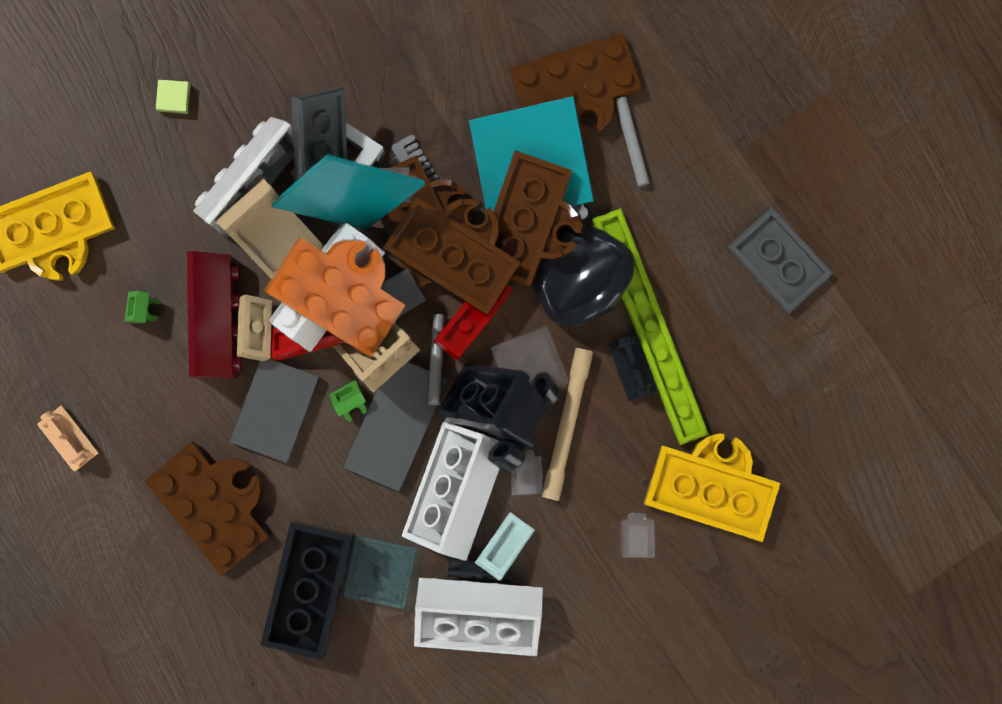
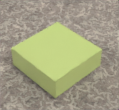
M158 80L156 110L158 112L188 114L190 83L186 81Z

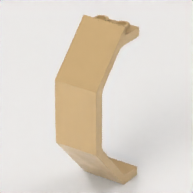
M262 179L216 222L272 279L298 237H301L319 250H322L324 246L295 213L272 208V202L279 196ZM395 323L372 358L348 343L333 346L354 370L358 378L373 393L420 351L409 336Z

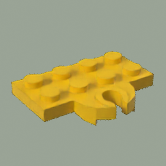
M87 172L0 206V273L28 263L31 270L39 276L50 280L63 281V275L56 270L55 264L59 258L64 256L69 259L68 271L71 275L75 276L86 264L89 253L87 240L115 229L93 172Z
M725 434L705 437L696 444L691 454L661 446L644 505L763 542L780 483L751 474L753 464L751 453L741 440L734 437L731 442L733 453L726 459L721 458L717 453V446L724 440Z

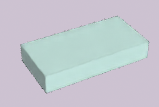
M510 512L475 563L500 581L535 530Z

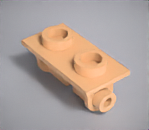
M62 405L53 412L47 411L40 417L42 421L37 425L74 472L99 454Z

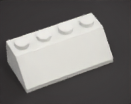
M343 222L321 250L326 253L334 243L342 239L365 241L364 249L359 250L354 257L357 266L367 264L369 251L373 247L378 250L381 257L385 254L369 238ZM284 303L279 305L269 319L272 325L309 352L313 350L327 331Z
M443 421L402 537L440 554L466 561L499 468L488 460L489 451L499 440Z
M419 578L415 606L414 646L537 656L542 618L543 588Z

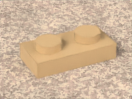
M250 295L239 297L238 357L259 361L270 359L271 322L269 319L272 315V300Z

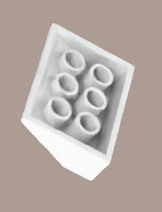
M270 117L267 122L262 121L253 132L254 137L247 146L243 144L236 151L233 157L235 161L228 169L223 168L214 179L216 184L211 190L203 192L196 200L195 206L197 207L193 212L225 238H228L229 234L216 221L262 179L271 185L293 159V128L286 121Z

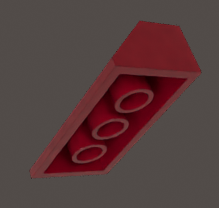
M187 251L189 377L195 379H238V372H242V357L237 356L238 323L236 318V311H239V297H241L240 293H236V281H240L241 271L239 262H235V258L230 254Z

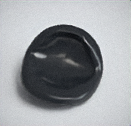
M583 225V233L575 232L572 227L559 231V238L562 242L568 243L573 241L578 244V247L563 258L555 260L543 258L533 284L535 293L547 316L553 322L563 327H580L612 312L618 305L621 296L628 288L634 275V258L629 248L609 233L588 225Z

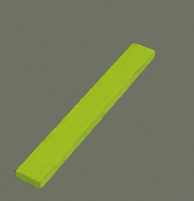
M621 208L593 218L594 227L622 241L633 255L635 264L634 275L621 297L637 334L678 444L683 445L709 435Z

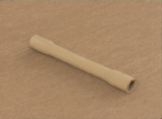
M580 348L575 349L570 370V382L550 468L546 474L541 497L556 501L560 500L565 478L566 462L584 384L589 374L593 356L592 351Z

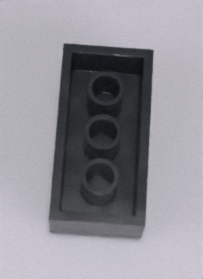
M296 520L290 522L260 646L322 660L326 656L355 534Z

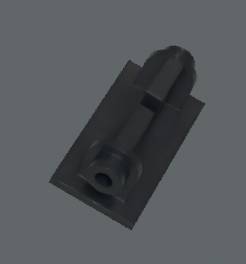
M637 334L620 338L608 344L628 401L657 391Z

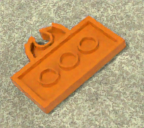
M298 237L264 291L372 358L405 307V304L380 289L385 278V264L381 254L373 247L369 251L367 264L357 266L354 257L359 250L364 249L365 241L342 239L334 243L324 253L301 237Z

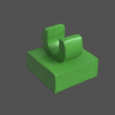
M128 292L124 322L138 324L146 323V321H157L159 316L150 315L148 306L150 304L158 305L161 301L157 298H149V292Z
M356 380L329 394L338 416L344 415L347 421H352L349 411L356 407L360 408L363 414L367 413L364 404L366 400Z

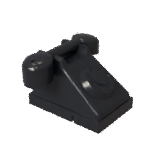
M464 364L436 415L444 422L454 423L501 440L489 451L488 460L501 471L511 472L524 463L526 459L525 449L534 446L531 438L544 414H551L552 409L550 407L556 403L560 387L558 382L546 372L539 373L530 382L531 377L523 370Z

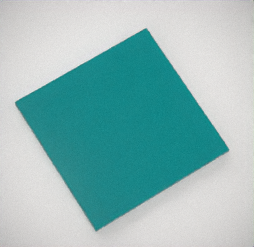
M573 96L469 120L486 210L490 207L494 211L515 150L574 171L564 197V201L576 206L594 202Z
M326 155L272 202V208L339 224L343 222L352 227L367 230L425 185V181Z

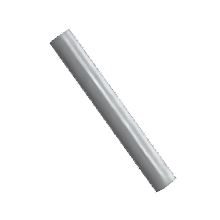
M620 97L615 99V104L638 187L649 184V179L627 98Z
M442 314L433 315L428 391L429 405H440L443 349L437 346L434 340L445 327V315Z

